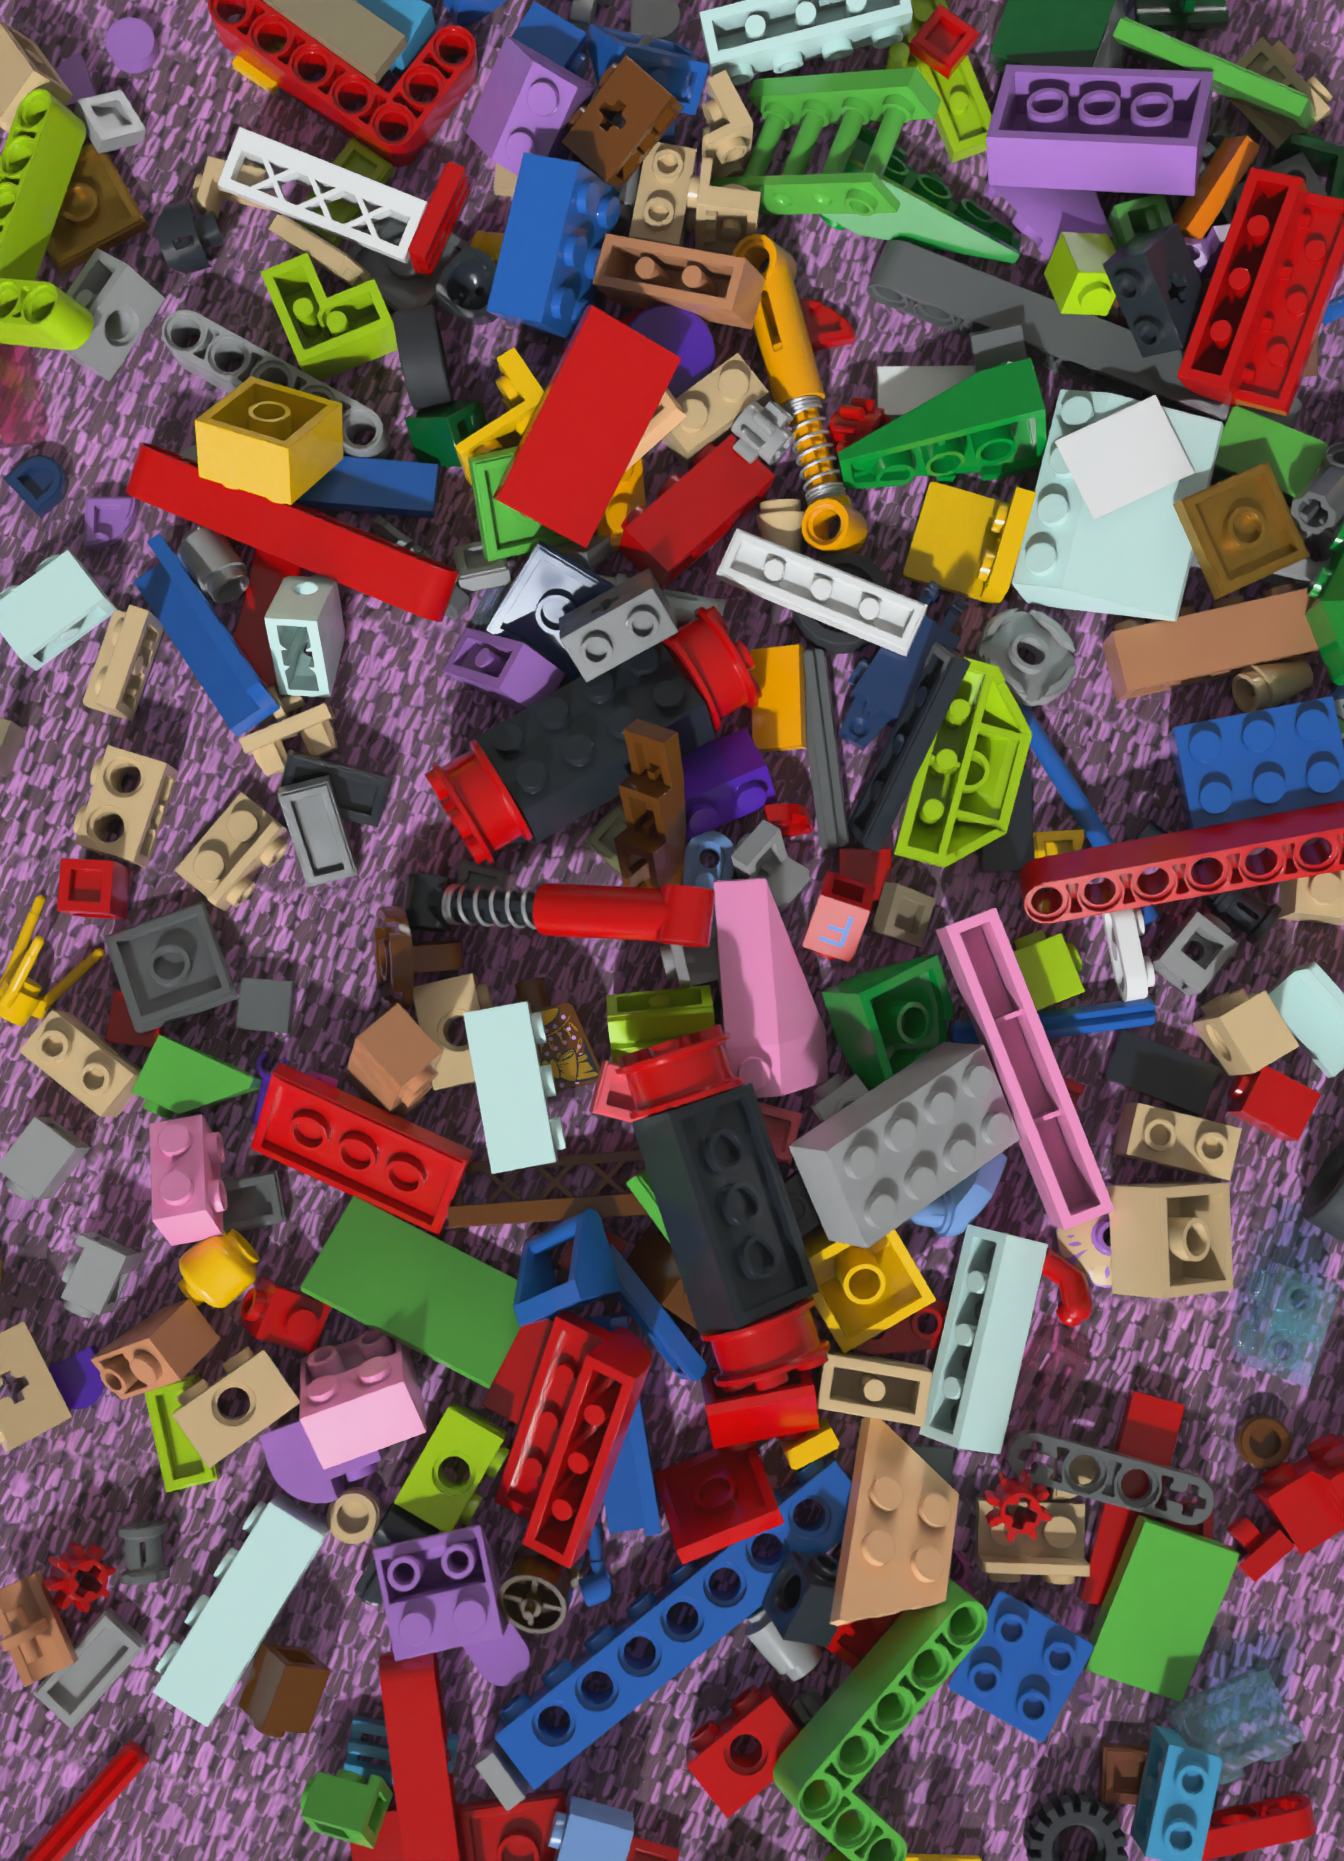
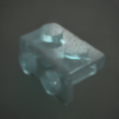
M1261 1665L1165 1708L1174 1730L1187 1746L1216 1753L1222 1759L1218 1784L1238 1779L1245 1773L1243 1767L1260 1759L1264 1762H1271L1286 1757L1293 1751V1744L1305 1739L1301 1726L1290 1721L1268 1668Z

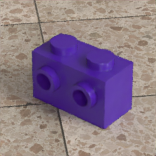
M746 728L706 744L681 758L685 791V841L778 801L767 764Z

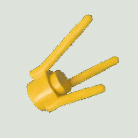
M43 895L36 896L4 974L0 979V1017L22 1027L26 1025L31 1016L42 1020L50 1006L104 956L102 948L95 949L41 998L39 993L42 990V986L27 976L44 944V938L36 936L28 951L26 949L45 903Z

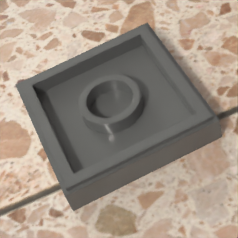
M385 218L374 222L380 239L399 246L406 228L405 226ZM367 228L364 233L371 235L369 228ZM452 232L431 280L415 274L410 258L406 264L356 243L347 254L371 274L370 277L375 279L387 309L394 313L395 311L433 305L435 308L439 304L436 296V285L441 273L458 253L466 248H470L471 244L455 232Z
M204 901L104 936L134 1029L139 1035L239 999Z

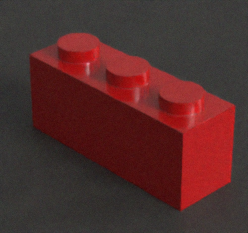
M733 434L728 436L718 446L711 442L704 447L692 463L694 467L683 477L678 473L671 476L657 493L659 498L647 508L643 505L637 506L621 524L623 534L618 550L640 572L649 568L662 591L753 511L768 495L775 475L758 458L752 464H749L732 449L738 441Z

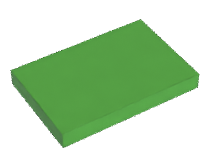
M1138 1514L1088 1638L1093 1645V1651L1084 1669L1181 1702L1241 1554L1233 1546Z

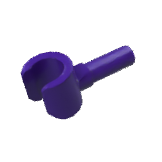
M268 1051L262 1052L256 1060L257 1072L262 1077L259 1088L260 1092L251 1118V1123L256 1125L258 1124L272 1076L265 1073V1066L270 1056ZM284 1056L282 1063L290 1066L289 1061Z

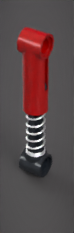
M406 874L403 909L406 912L410 929L451 932L452 927L464 922L469 926H475L480 923L485 927L496 923L501 928L512 924V926L519 929L528 925L532 929H537L543 936L656 941L678 946L709 947L715 891L687 885H662L660 888L564 883H543L536 893L531 887H527L524 892H519L515 886L510 887L508 891H503L499 886H495L491 891H487L483 885H479L476 890H472L469 885L464 884L462 886L457 884L456 879L430 874Z

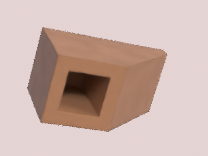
M188 1298L159 1309L97 1352L90 1360L99 1370L104 1385L116 1393L121 1400L182 1380L221 1339L192 1300Z

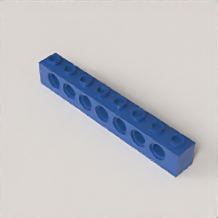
M832 1453L828 1454L824 1459L818 1458L795 1470L793 1476L797 1480L780 1493L776 1488L772 1489L784 1524L702 1556L697 1561L695 1559L683 1565L680 1562L668 1574L671 1582L655 1595L651 1589L643 1592L626 1608L625 1611L629 1616L613 1629L608 1623L601 1626L584 1642L583 1645L587 1650L571 1663L566 1657L562 1658L541 1677L544 1683L541 1688L529 1697L524 1692H521L501 1708L498 1714L502 1719L498 1722L494 1737L534 1790L762 1605L789 1550L813 1554L814 1552L827 1553L843 1540L852 1479ZM813 1499L822 1505L820 1517L809 1524L797 1521L793 1517L796 1505L803 1500ZM764 1533L773 1534L781 1541L779 1550L770 1557L758 1556L751 1549L754 1539ZM719 1568L733 1569L739 1575L738 1583L732 1589L721 1591L714 1588L709 1582L712 1573ZM687 1602L694 1606L697 1610V1615L690 1623L681 1625L674 1623L668 1617L667 1612L675 1603ZM642 1636L652 1641L655 1650L646 1658H635L626 1650V1643L634 1637ZM601 1671L611 1678L613 1684L604 1692H594L586 1687L583 1679L590 1672ZM549 1706H559L567 1711L570 1720L562 1726H552L544 1721L541 1712Z

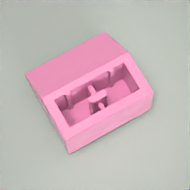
M373 1328L364 1332L356 1339L336 1346L327 1345L320 1347L309 1356L301 1358L299 1419L323 1470L426 1433L424 1400L409 1348Z

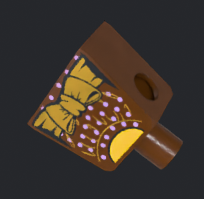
M545 977L515 983L518 1002H529L532 1013L542 1012L547 1043L538 1044L541 1066L547 1064L552 1066L556 1092L596 1083L600 1064L572 1001L551 1005Z

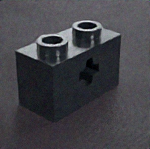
M1178 223L1136 234L1102 264L1142 358L1184 349L1189 343L1206 295L1205 288Z

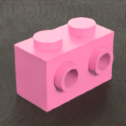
M202 1114L149 1124L152 1221L171 1246L201 1241L212 1236H224L223 1211L227 1210V1194L221 1179L220 1163L225 1161V1149L221 1134L211 1130Z

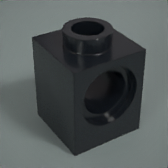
M792 1550L788 1551L762 1603L783 1640L823 1647L829 1646L839 1627L830 1624L839 1562L832 1556L823 1552L807 1554Z

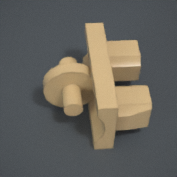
M275 685L269 687L268 690L280 706V709L259 722L258 725L276 718L278 723L239 738L244 753L254 755L256 762L267 777H272L284 771L288 756L284 741L296 736H302L306 748L311 755L320 757L338 749L335 731L331 724L332 721L336 720L332 707L323 703L290 717V711L306 705L303 696L293 695L282 698Z

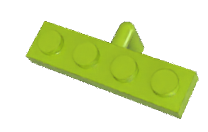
M910 0L913 10L910 35L903 36L902 42H896L891 45L886 69L916 67L939 96L941 102L934 122L951 163L987 151L986 136L992 115L968 55L952 76L947 79L909 51L910 41L938 5L941 4L949 10L946 1Z

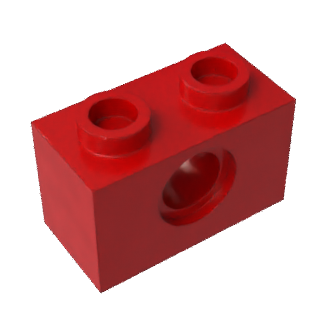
M767 1682L759 1690L755 1685L745 1689L731 1703L730 1708L733 1711L717 1725L713 1720L705 1722L688 1739V1743L691 1746L686 1749V1766L727 1819L774 1781L773 1770L775 1763L804 1728L803 1724L800 1723L770 1682ZM742 1734L752 1735L760 1742L757 1749L749 1754H739L730 1745L737 1736Z

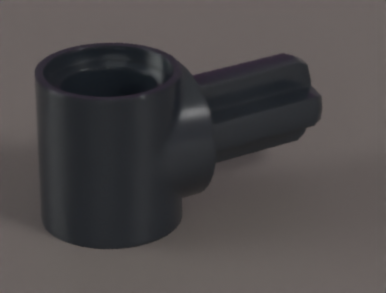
M394 1499L381 1519L371 1541L374 1549L439 1534L440 1530L395 1504ZM373 1556L355 1585L354 1592L364 1603L378 1606L383 1602Z

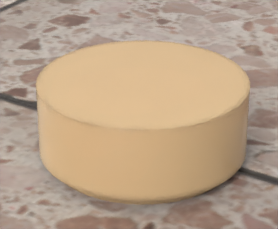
M362 1487L345 1489L343 1495L338 1500L331 1502L327 1510V1524L331 1533L338 1540L348 1544H358L369 1539L377 1530L382 1518V1508L378 1498L371 1491Z

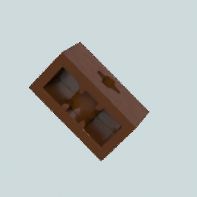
M625 55L620 63L612 64L605 71L598 84L599 92L587 107L582 106L573 114L566 127L568 133L561 141L618 191L622 190L684 108L672 94L627 55ZM618 113L627 120L621 129L612 122L614 116Z

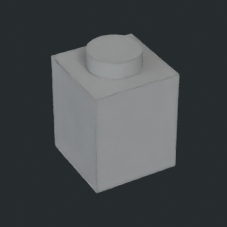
M34 1117L0 1161V1172L8 1177L5 1185L13 1193L27 1201H32L33 1198L37 1200L53 1198L91 1147L51 1117Z

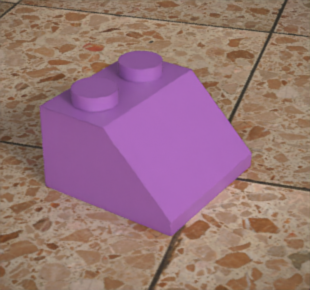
M506 36L466 134L492 161L516 175L519 174L524 152L564 160L569 148L561 141L568 133L566 131L567 124L579 108L589 105L596 86L513 37Z

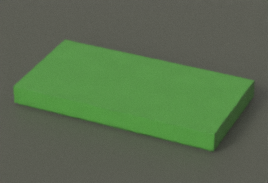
M1120 18L1112 35L1128 55L1160 69L1214 72L1213 92L1308 132L1317 116L1308 95L1129 18Z
M354 1195L301 1285V1291L488 1389L493 1383L521 1328L518 1325L513 1307L517 1285L516 1279Z

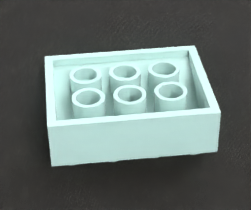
M1060 389L1035 488V500L1012 580L1013 586L1025 602L1037 606L1177 622L1194 551L1173 504L1210 486L1224 428L1223 423L1161 406L1195 473L1094 520L1054 441L1140 402V400L1109 392Z

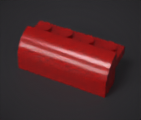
M1251 167L1177 374L1178 379L1186 388L1203 397L1232 407L1244 405L1288 416L1344 263V199L1308 192L1302 177Z
M563 1310L555 1317L494 1501L530 1520L522 1543L523 1545L568 1569L581 1558L587 1549L652 1363V1354L648 1346L637 1335L622 1326H619L614 1332H610L567 1310Z

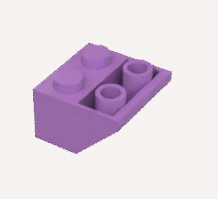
M482 1524L374 1548L373 1553L395 1661L504 1636L509 1622L501 1613L497 1600L502 1583L497 1563Z

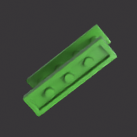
M916 67L754 79L747 98L762 113V117L765 120L743 177H716L713 180L712 186L722 187L727 184H738L748 188L750 191L761 192L759 215L855 213L861 216H872L874 213H897L901 203L881 181L903 124L910 120L934 119L941 99ZM869 122H881L862 173H843L862 125H866ZM829 124H840L821 174L803 175L822 127H826ZM790 126H800L782 174L765 176L783 129H787Z

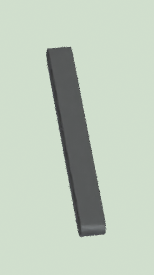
M889 240L885 243L866 288L867 294L874 301L966 338H969V333L1020 322L1023 329L1027 359L1031 358L1032 363L1103 392L1140 401L1156 395L1160 405L1163 407L1221 421L1223 425L1230 410L1233 408L1232 406L1203 397L1189 390L1181 383L1177 374L1185 351L1176 350L1142 358L1132 332L1129 329L1093 315L1060 314L1058 306L1053 299L905 241ZM1295 396L1288 416L1244 405L1241 408L1294 429L1302 409V403Z

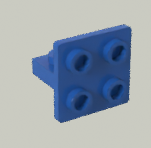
M999 1589L995 1591L986 1608L988 1617L986 1631L951 1673L947 1684L953 1692L1038 1742H1043L1093 1651V1645L1089 1640L1056 1622L1049 1612L1039 1604L1028 1598L1024 1603Z

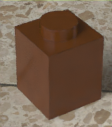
M261 1642L238 1706L255 1722L254 1728L265 1735L283 1737L286 1732L308 1734L331 1670L306 1648Z

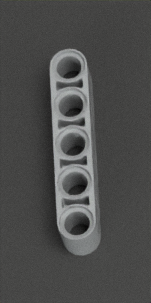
M188 309L178 310L170 314L164 321L162 338L177 363L185 370L227 393L233 391L252 376L275 384L284 382L288 384L287 387L340 402L342 403L343 456L385 459L390 449L389 438L379 415L372 409L197 312ZM200 335L199 341L190 348L181 347L182 342L187 337ZM233 359L244 360L243 365L234 372L224 371L225 365ZM363 430H371L376 433L374 439L366 445L352 443L354 437Z

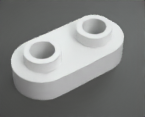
M1140 907L1102 914L1114 978L1121 1000L1128 1002L1146 998L1148 987L1155 985V973L1149 956H1143L1139 936L1144 935L1145 927Z

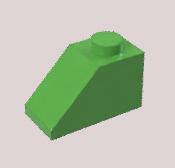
M158 1035L131 1093L146 1099L142 1106L144 1109L171 1120L174 1113L191 1115L259 1090L262 1079L173 1037Z

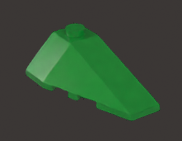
M864 126L861 127L843 173H862L877 133ZM896 144L881 181L901 203L897 213H874L872 216H861L855 213L820 214L822 220L832 228L841 231L848 229L862 236L884 240H901L916 246L1015 263L1020 256L1021 234L972 199L964 198L960 203L954 200L951 191L944 185L945 179L934 171L925 175L913 170L903 162L908 153Z
M1031 358L1016 362H1002L993 368L981 370L838 452L845 490L904 486L917 476H935L937 483H953L956 477L955 474L978 472L982 481L999 480L1040 469L1047 444L1046 411Z
M930 954L864 971L822 991L836 1040L854 1075L858 1076L868 1091H871L941 1043L947 1042V1021H953V1003L938 954Z

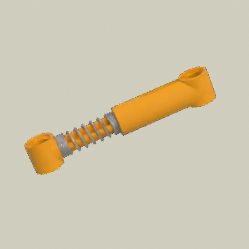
M761 234L748 235L739 241L733 250L732 256L746 258L758 272L763 261L767 258L770 260L767 269L761 274L766 280L753 325L774 403H778L793 417L788 427L792 428L791 432L795 434L793 440L795 444L792 450L799 454L796 464L803 468L799 476L806 480L803 490L806 492L805 497L808 505L801 522L802 534L809 545L823 552L850 551L856 553L865 543L867 522L863 514L853 508L850 497L845 495L844 484L838 482L836 477L840 473V470L834 469L833 462L837 458L830 454L829 450L833 444L827 443L826 436L829 434V431L823 429L822 425L826 418L819 414L823 408L821 405L822 401H824L826 396L794 282L797 274L796 262L792 254L767 236ZM840 517V531L830 540L828 535L829 526L834 519Z

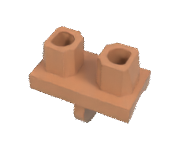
M41 1570L0 1589V1632L3 1636L0 1640V1645L3 1651L9 1650L24 1687L79 1660L57 1607L52 1604L53 1598L49 1589L42 1586L44 1577Z

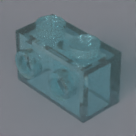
M1265 1260L1263 1269H1256L1249 1282L1247 1295L1249 1299H1252L1247 1318L1246 1320H1239L1232 1335L1231 1347L1236 1350L1233 1360L1309 1388L1341 1285L1279 1263Z

